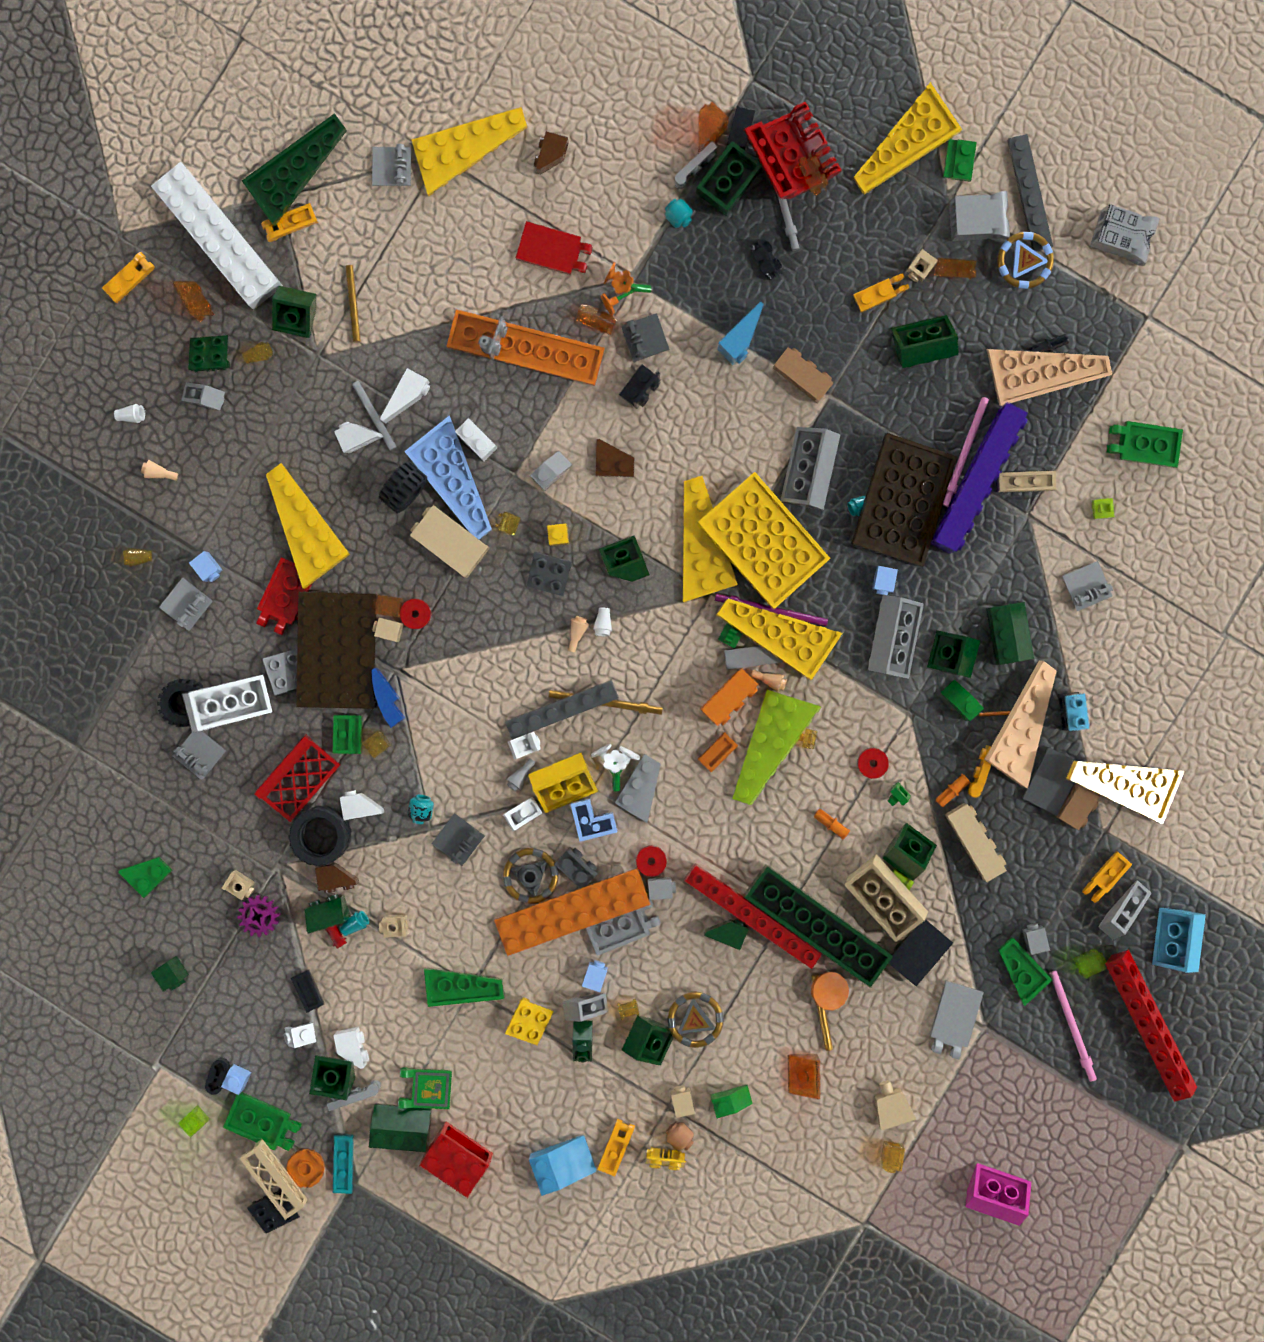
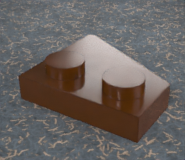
M597 439L596 476L634 477L635 458L603 440Z

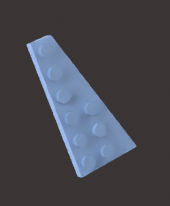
M448 416L409 447L405 453L417 468L427 476L429 483L466 529L480 540L492 528L458 436L455 433L451 417Z

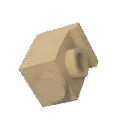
M922 249L908 268V277L915 282H923L938 260ZM917 266H921L923 268V271L920 272L917 269Z
M235 870L230 874L222 889L243 900L251 896L254 891L253 885L255 882ZM236 884H240L242 889L238 890Z
M407 915L383 917L382 922H379L380 934L383 933L384 938L407 936L409 934ZM390 924L395 925L396 929L394 931L390 930Z

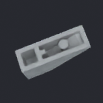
M1138 880L1135 881L1109 910L1098 927L1112 940L1125 935L1152 893Z

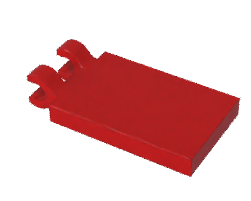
M526 221L515 258L522 262L568 275L572 274V270L586 273L587 263L578 261L580 252L591 255L593 247L591 244L581 243L582 238L580 236Z
M282 557L280 558L257 607V610L262 612L256 624L265 628L269 618L275 620L278 623L274 632L282 636L286 630L287 623L293 625L297 618L299 592H309L312 586L310 584L305 589L302 588L295 563Z

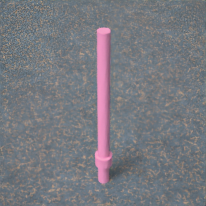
M982 397L949 482L942 506L949 507L952 496L956 494L958 489L957 483L989 401L985 397Z
M1056 970L1051 971L1049 974L1081 1057V1066L1085 1068L1089 1081H1095L1097 1078L1092 1067L1091 1056L1087 1054Z

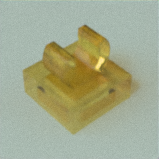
M508 512L500 513L498 516L502 518L500 524L496 523L495 526L498 530L515 536L520 517Z
M806 729L805 734L802 733L798 741H803L802 748L814 749L817 730Z

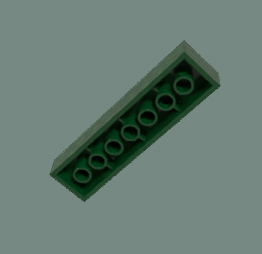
M767 864L764 865L744 893V897L870 988L893 958L890 952Z

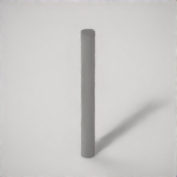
M354 382L352 386L379 433L382 434L390 451L394 450L396 445L360 382Z

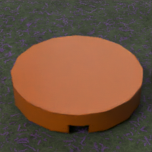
M827 971L814 979L811 986V995L817 1006L833 1011L845 1004L849 995L848 983L840 974Z
M308 1148L300 1149L293 1153L287 1162V1173L298 1187H313L319 1183L324 1175V1160L315 1150Z

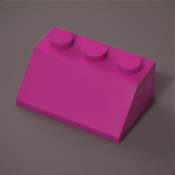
M977 1163L967 1189L965 1207L1020 1226L1029 1215L1031 1181Z

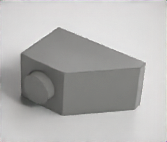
M186 383L181 401L220 410L224 403L225 392L206 385Z
M558 451L541 464L530 476L546 491L572 464Z
M605 993L575 997L563 1001L565 1021L581 1022L608 1013Z

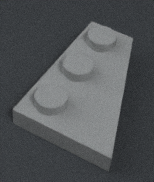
M644 754L615 801V804L648 823L661 763Z

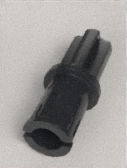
M1063 334L1051 340L1045 339L1044 342L1029 347V350L1031 352L1053 353L1054 349L1068 344L1069 339L1066 334Z

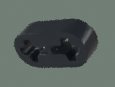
M218 1058L212 1063L205 1083L207 1093L216 1095L223 1089L221 1086L230 1069V1063L227 1059ZM222 1063V1067L225 1069H223L220 1072V1074H217L219 1067H217L216 1065ZM215 1078H217L218 1080L216 1085L219 1087H217L214 1090L212 1089L213 1086L210 1083H213L215 1081Z

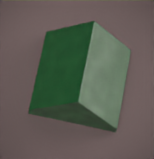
M315 1055L309 1094L346 1101L356 1078L353 1061Z

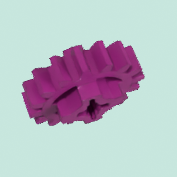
M257 895L255 899L252 896L249 897V902L244 901L242 903L244 907L238 909L242 913L237 916L238 919H242L239 926H245L244 932L250 930V936H253L255 933H257L258 937H261L262 933L265 935L270 934L269 930L274 931L276 929L273 924L277 925L280 922L276 917H279L281 913H276L275 911L279 906L272 905L274 900L267 901L268 896H265L263 899H261L260 895ZM250 908V911H251V912H250L249 917H247V912H248V909ZM260 913L263 916L261 918H256V915ZM271 914V920H270V923L268 924L267 919H268V916Z

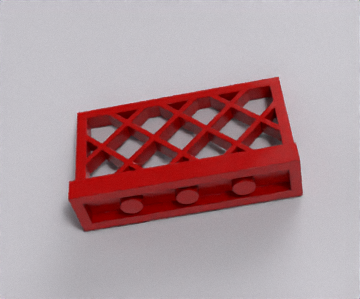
M307 734L301 738L254 793L255 796L264 800L289 822L293 820L341 765L311 740L312 738ZM311 746L318 751V758L307 759L306 751ZM329 760L334 766L329 771H322L321 761ZM319 761V771L308 772L307 762ZM298 762H305L306 772L294 773V765ZM320 774L318 785H309L308 775ZM306 775L307 786H296L295 776ZM292 776L293 787H282L281 780L284 777ZM296 789H307L308 796L305 799L297 800ZM293 790L294 800L283 801L282 791ZM271 791H280V801L273 802L267 796ZM294 803L295 811L291 815L287 814L284 811L283 804Z

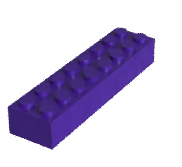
M1008 402L999 407L932 538L931 545L949 554L962 549L965 543L964 536L970 533L974 526L972 520L980 514L983 505H981L982 501L985 498L987 499L992 491L990 485L993 481L996 482L1001 473L999 470L1000 466L1005 464L1010 456L1007 453L1011 446H1015L1019 438L1017 433L1025 427L1028 421L1025 418L1028 412Z

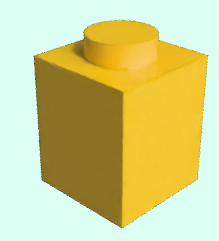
M567 524L547 526L550 546L569 544Z

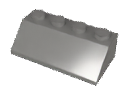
M797 427L781 502L824 510L840 434L822 428Z
M882 596L868 671L909 679L923 603L901 597Z

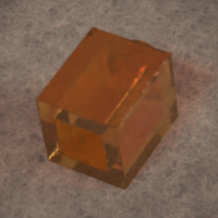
M378 595V598L374 599L373 610H376L375 614L400 618L403 599Z

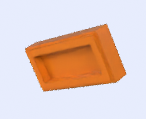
M724 732L698 760L712 772L738 745Z

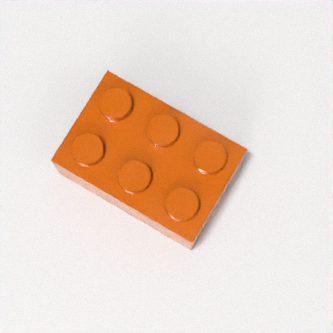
M739 668L700 710L717 726L719 724L723 726L731 718L729 714L733 710L737 712L744 705L742 701L747 696L751 698L758 691L756 687L759 684L742 668Z

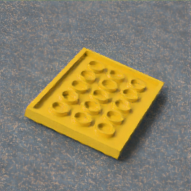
M756 472L752 473L697 522L772 609H775L831 559Z

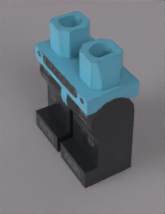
M1079 692L1058 694L1060 711L1066 712L1060 713L1062 731L1090 729L1086 695Z

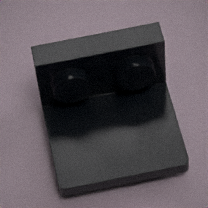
M641 364L619 396L636 409L640 406L644 407L649 400L651 390L655 392L661 384L660 372L656 371V373H653Z

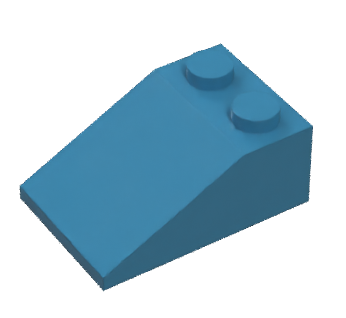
M762 302L718 343L717 350L732 365L736 362L740 364L747 357V350L763 307Z
M584 1135L530 1153L529 1162L541 1196L558 1191L597 1172Z

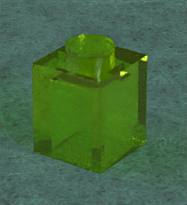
M1091 949L1073 958L1080 975L1085 979L1106 970L1104 955L1095 949Z
M197 1105L178 1124L191 1138L210 1118Z

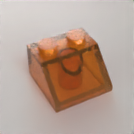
M713 101L709 105L705 104L698 112V154L712 141L715 142L728 128L729 117Z

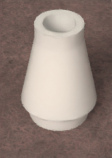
M134 404L115 410L114 417L116 421L140 423L145 419V410L142 405Z
M609 608L598 609V615L593 628L596 636L607 637L612 632Z

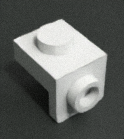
M534 732L508 741L514 759L541 750L540 740Z
M313 1023L285 1028L284 1040L289 1047L297 1048L316 1042Z

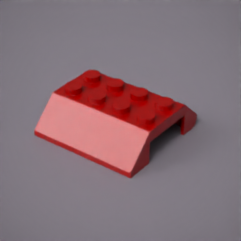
M806 102L794 106L790 113L763 125L761 121L744 130L780 199H792L824 184L842 171L838 163L834 164L837 161L835 157H831L821 163L820 158L828 154L831 149L829 146L825 147L828 143L821 130L817 129L819 127L818 124L812 123L803 129L802 124L813 117L812 112L807 113L810 109Z

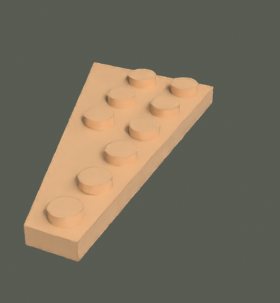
M987 349L1000 406L1006 402H1017L1112 375L1109 356Z
M1040 660L984 759L1020 786L1027 789L1056 675L1054 668Z

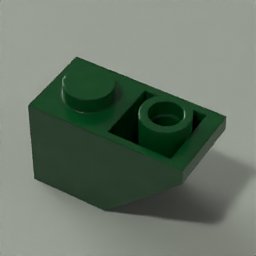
M573 1021V1061L582 1063L592 1062L593 1021Z

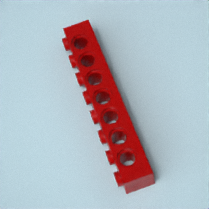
M695 863L684 878L685 882L809 968L812 969L823 953Z
M1126 950L1111 955L1105 965L1173 1101L1191 1098L1197 1089V1085L1130 951Z

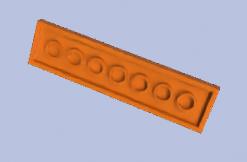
M456 309L446 347L491 359L489 354L482 351L479 339L482 336L494 338L500 320ZM505 322L506 327H508L505 338L501 337L499 344L501 345L499 355L494 357V360L593 386L596 385L605 350L604 347Z
M638 868L499 917L494 922L506 954L509 956L646 907L651 903Z

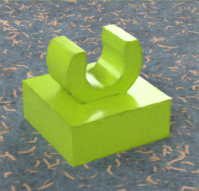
M1113 498L1092 500L1093 519L1115 517Z

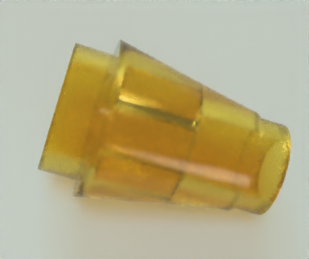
M260 342L246 352H243L242 355L246 363L269 360L273 356V351L268 342Z
M134 548L123 550L124 565L132 567L152 562V551Z

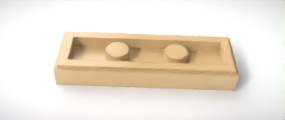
M1056 471L1000 473L997 479V493L1056 490Z

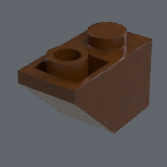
M547 131L544 137L541 136L539 142L541 151L534 160L537 174L541 175L564 161L569 144L568 137Z
M338 863L317 866L315 868L318 891L324 890V893H331L336 891L335 888L343 887V890L354 889V885L359 883V879Z

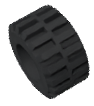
M408 461L398 467L381 488L378 498L398 514L404 511L420 494L427 482V476Z
M177 679L167 683L168 686H164L161 689L163 692L159 693L158 698H160V701L157 702V706H160L161 709L158 711L159 714L164 715L162 717L164 721H169L168 724L176 725V727H189L188 714H182L177 710L175 700L179 693L201 690L203 685L197 683L196 680Z

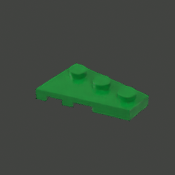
M1013 937L998 949L1021 1002L1025 1006L1052 979Z

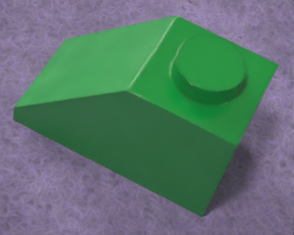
M953 680L940 692L966 721H971L984 709L972 694L956 680Z
M748 1085L711 1094L717 1119L736 1114L753 1104Z

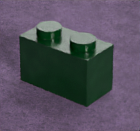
M177 956L151 972L163 992L167 989L173 991L185 983L184 978L189 975Z

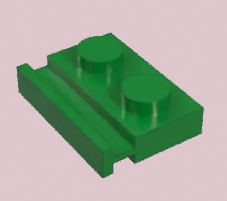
M952 138L948 140L943 172L944 179L950 178L951 180L971 182L977 142L953 140Z
M333 715V754H362V716Z

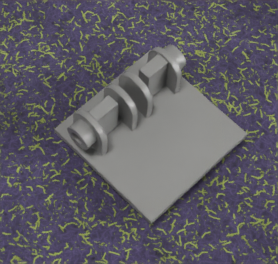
M396 144V147H373L372 185L411 186V147H404V144Z
M503 316L500 318L494 338L482 336L479 339L482 351L489 354L492 360H494L495 356L499 355L501 337L505 338L508 327H506Z
M1098 561L1062 576L1077 611L1113 596L1111 593L1113 588L1111 584H1107Z
M182 577L159 608L176 620L179 626L185 627L190 631L213 601Z
M297 648L262 659L274 695L297 689Z
M200 730L192 732L184 743L175 749L173 757L203 780L226 750Z

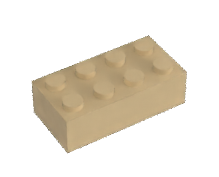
M877 854L848 876L844 885L895 942L925 921L928 911Z

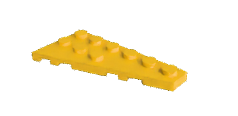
M522 107L412 139L428 197L441 186L443 187L448 184L451 179L478 163L488 153L498 149V146L525 130L527 124Z

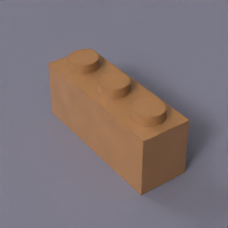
M788 347L774 364L773 369L818 404L833 385L831 376L825 372H819L816 369L817 366L812 361H805L798 350L795 348L791 350Z
M1075 783L1058 815H1055V817L1072 828L1079 830L1087 824V817L1098 806L1097 800L1101 795Z

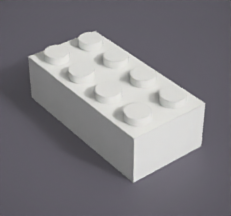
M263 675L183 694L192 732L272 712Z

